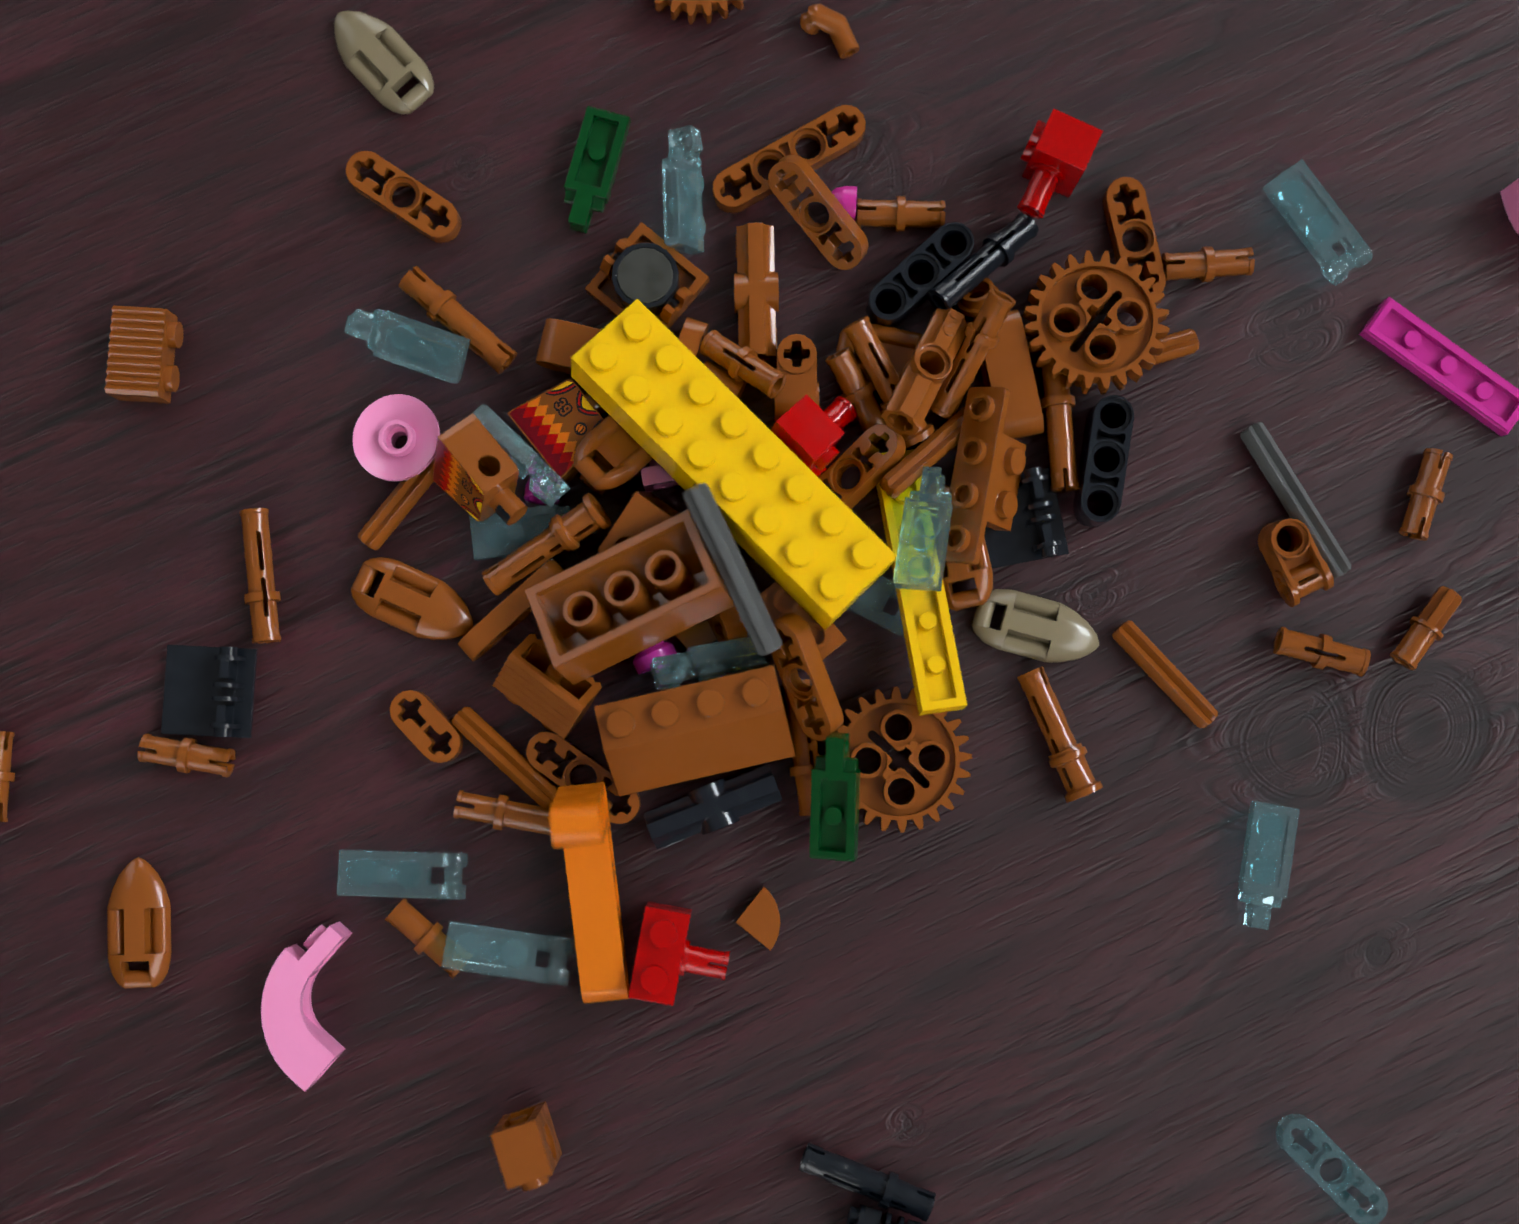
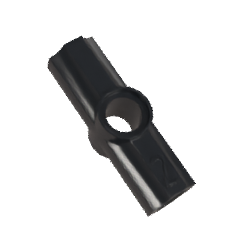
M767 764L744 772L727 781L722 778L686 793V797L645 812L643 815L655 847L659 849L683 841L701 832L704 835L739 821V817L783 799L771 768Z

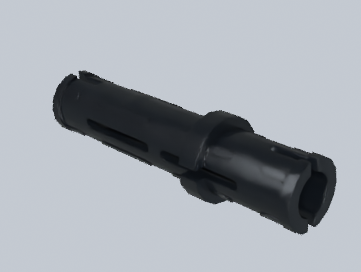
M1019 213L1000 232L990 233L983 240V246L960 264L936 287L928 291V299L935 309L952 308L999 266L1006 267L1014 259V253L1030 239L1037 236L1039 229L1033 218L1024 213Z
M810 1142L806 1145L798 1171L814 1175L827 1182L877 1201L878 1207L883 1209L892 1207L925 1222L928 1220L935 1202V1192L919 1188L898 1179L899 1174L889 1171L886 1174Z

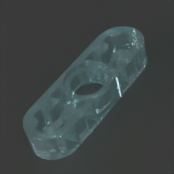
M1290 1114L1281 1119L1276 1128V1140L1288 1156L1358 1224L1380 1223L1388 1211V1200L1384 1192L1312 1120L1301 1114ZM1295 1127L1302 1131L1307 1129L1304 1133L1305 1138L1318 1148L1312 1154L1300 1144L1293 1143L1294 1137L1291 1131ZM1331 1157L1339 1158L1343 1165L1341 1176L1335 1181H1324L1320 1174L1322 1163ZM1351 1185L1363 1195L1369 1197L1368 1200L1372 1206L1368 1211L1359 1208L1358 1201L1346 1191Z

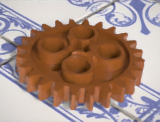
M1090 250L1085 252L1080 264L1070 254L1065 261V270L1057 263H1053L1049 270L1051 278L1040 275L1036 283L1039 290H1031L1027 300L1033 306L1025 307L1023 318L1033 322L1026 324L1024 331L1026 336L1036 337L1028 345L1029 352L1041 351L1042 354L1036 363L1037 368L1050 364L1053 369L1049 379L1052 381L1060 374L1065 375V389L1067 390L1076 380L1081 382L1083 394H1087L1092 383H1097L1101 395H1105L1111 381L1121 391L1127 385V376L1137 383L1143 376L1141 367L1151 370L1156 363L1152 355H1160L1165 348V345L1157 339H1164L1169 333L1170 328L1159 323L1165 321L1170 313L1167 309L1156 308L1162 302L1165 295L1164 293H1150L1149 290L1156 279L1152 277L1141 281L1138 276L1143 266L1140 264L1131 271L1125 269L1127 257L1124 255L1115 265L1110 263L1108 251H1104L1099 262H1094ZM1092 286L1100 292L1102 298L1090 299L1083 294L1081 288ZM1113 294H1120L1121 299L1108 311L1102 324L1100 323L1094 328L1077 352H1072L1070 350L1071 345L1081 337L1089 321L1092 322L1099 315ZM1123 312L1132 315L1137 325L1126 326L1118 320L1117 314ZM1066 319L1073 324L1075 331L1070 333L1061 332L1055 327L1054 321ZM1094 345L1104 347L1109 352L1110 359L1099 360L1091 354L1089 347Z
M898 686L892 687L890 699L888 700L885 699L879 689L875 690V703L872 705L863 697L858 698L861 712L857 714L852 710L845 709L843 712L850 723L848 726L842 725L837 732L849 733V758H855L857 752L866 747L872 748L878 754L879 763L877 768L867 774L860 772L859 810L861 808L865 809L863 823L868 825L875 816L880 817V830L886 831L891 820H896L899 832L905 833L907 820L912 819L914 825L919 830L923 829V816L926 814L935 822H939L940 817L936 808L941 805L953 810L954 806L948 798L949 794L952 792L964 795L965 793L956 784L957 778H968L971 776V773L960 768V762L972 759V754L959 751V746L967 742L969 737L955 736L953 732L960 725L961 720L955 719L947 722L944 717L948 712L919 715L914 688H911L906 699L901 698ZM895 714L904 717L909 725L906 737L898 741L889 738L885 730L886 721ZM869 731H875L895 751H902L905 748L908 752L905 757L906 762L929 781V786L923 788L903 768L896 767L891 770L889 767L892 761L891 757L868 737ZM927 745L937 747L942 756L940 765L931 771L923 769L918 760L921 749ZM898 778L906 779L912 789L910 798L901 804L892 802L888 795L889 785Z

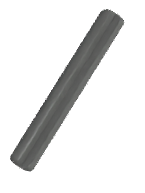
M1257 422L1240 433L1242 441L1290 518L1298 519L1308 527L1320 555L1331 570L1333 579L1346 574L1351 569V563L1264 423Z
M706 483L692 486L683 493V499L747 633L759 655L773 653L782 646V639L715 498Z

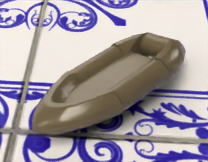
M347 10L336 15L334 35L339 54L346 67L379 103L392 112L411 114L432 96L434 82L427 65L390 25L376 17L357 11ZM414 77L419 83L400 98L396 92Z
M992 590L988 601L984 605L977 606L973 623L971 624L975 635L987 645L1000 651L1047 663L1077 660L1091 654L1099 646L1096 632L1076 611L1060 602L1017 590ZM996 604L1005 606L999 630L990 628Z

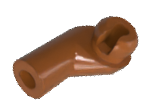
M822 4L809 6L808 11L801 15L800 25L807 34L812 35L817 34L819 30L829 34L841 59L851 57L860 50L844 15Z

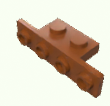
M971 387L968 390L938 550V557L942 562L977 565L980 561L986 526L997 531H1011L1013 517L1018 508L1017 494L1021 473L1026 464V445L1003 434L1010 398V391L1004 387Z

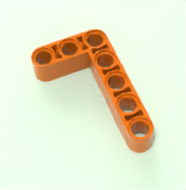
M605 782L558 787L550 806L551 837L554 849H564L583 1003L589 1004L629 999V977Z

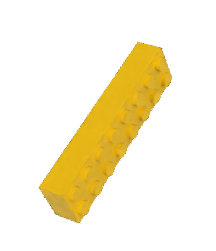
M638 299L571 357V377L685 491L697 484L706 483L734 540L824 630L837 620L880 578L897 558V555Z

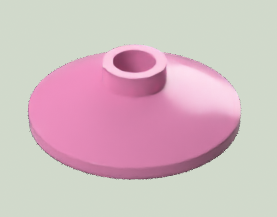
M403 394L382 397L371 403L361 413L353 431L355 456L367 472L385 481L410 479L424 471L434 459L437 437L440 435L439 424L432 410L415 397ZM401 436H407V443L402 448L397 449L395 446L396 440Z

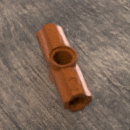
M747 223L742 226H736L737 273H734L735 313H738L739 346H748L757 351L758 358L766 362L776 359L777 352L776 312H779L778 273H775L774 226L764 223Z
M937 308L932 314L911 358L902 369L899 381L881 415L889 429L900 435H915L919 431L943 381L952 371L953 360L966 336L964 330L967 323L963 314L952 308Z

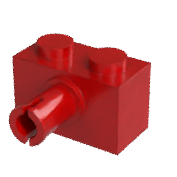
M1054 108L1047 123L1038 119L1020 158L1028 163L1022 177L1030 181L1017 208L1030 217L1042 219L1054 192L1069 198L1085 172L1103 130Z
M806 394L774 423L771 431L819 478L827 470L826 467L840 453L835 446L845 434L842 429L857 417V413L851 402L842 396L836 397L826 409L822 410Z
M649 901L645 906L628 998L673 1006L679 977L684 976L685 972L719 978L725 981L730 951L724 952L690 945L691 940H687L692 909ZM709 962L717 963V964H722V965H727V966H721V965H716V964H710Z

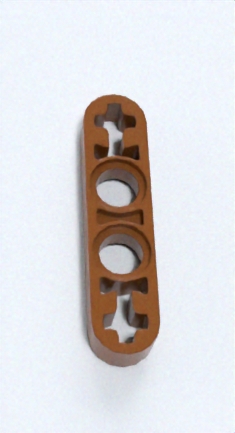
M852 105L838 106L726 168L716 176L713 182L715 204L727 213H737L773 194L768 180L762 178L758 173L759 164L767 159L779 161L788 155L799 156L795 147L802 139L811 138L820 146L821 150L815 158L805 159L813 170L852 150L861 143L864 137L866 124L864 115L858 108ZM843 119L847 124L854 122L853 135L848 136L843 131L832 136L831 144L834 147L829 148L826 136L837 131L838 120ZM825 128L826 136L820 129ZM750 170L752 181L759 189L753 191L750 182L740 189L739 199L734 200L731 195L722 196L725 193V183L731 182L734 187L746 182L745 171ZM792 170L785 175L783 180L789 185L798 178V175Z

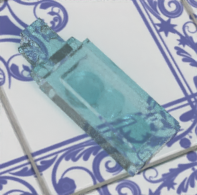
M686 125L668 130L669 154L668 158L662 159L664 243L666 246L693 255L704 252V234L706 231L702 203L704 179L701 174L700 165L702 162L699 156L703 146L700 129Z
M356 309L354 313L350 316L348 315L344 331L346 334L368 341L367 348L374 351L373 356L452 384H457L462 378L470 343L468 338L388 310L376 309L373 313Z
M482 404L473 412L517 465L519 470L518 477L523 480L527 475L530 476L529 490L536 498L552 507L566 491L570 490L566 482L486 404Z
M923 466L920 491H910V496L905 497L893 584L896 588L941 591L953 509L951 493L944 492L945 475H942L941 467Z
M553 504L529 507L524 516L510 526L496 513L483 522H478L469 515L474 560L507 557L514 550L547 529L553 516L556 514L563 516L570 511V506L559 507V505Z
M750 637L688 647L685 653L655 657L650 664L656 689H672L680 687L684 680L698 678L702 682L723 677L725 673L746 672L767 667L773 657L771 653L759 655Z
M1258 801L1250 802L1237 889L1239 890L1238 901L1246 902L1243 923L1245 926L1269 930L1272 907L1281 908L1283 898H1287L1300 813L1297 808Z

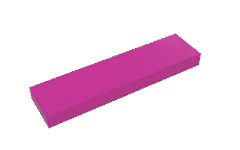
M1391 297L1383 300L1359 335L1501 437L1508 435L1519 420L1518 388Z

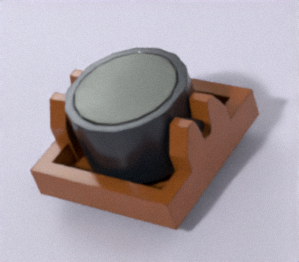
M641 222L627 239L622 238L618 240L612 255L606 254L602 260L600 271L586 286L585 290L588 295L615 317L638 299L670 329L709 283V277Z

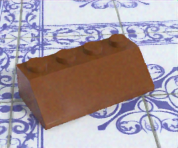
M688 509L525 590L554 668L573 685L735 606Z
M774 665L594 706L603 750L619 796L795 756Z

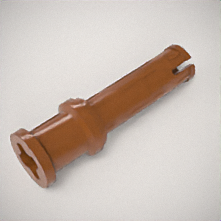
M867 315L852 322L842 330L849 338L882 400L880 404V412L882 414L899 381V375ZM924 419L917 434H901L905 441L906 448L923 441L936 430L932 424H927Z
M588 492L582 497V503L563 516L559 514L553 516L549 522V527L542 533L514 550L498 563L482 572L483 580L489 589L499 596L514 583L523 579L562 551L566 550L569 552L578 549L580 541L599 528L604 530L609 528L611 521L597 499Z
M1041 666L1018 676L1017 679L1026 694L1029 705L1052 754L1048 756L1050 759L1048 761L1051 768L1057 769L1067 792L1064 795L1066 803L1103 788L1101 781L1095 780L1085 758L1088 752L1086 747L1082 746V743L1077 744L1044 667Z

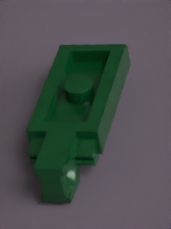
M591 106L587 107L564 185L566 192L564 201L566 204L572 205L568 219L571 230L587 234L593 211L603 213L605 204H608L631 124L629 116Z
M834 732L827 736L826 756L818 755L816 757V765L812 769L810 858L855 862L858 858L860 769H858V758H849V733Z

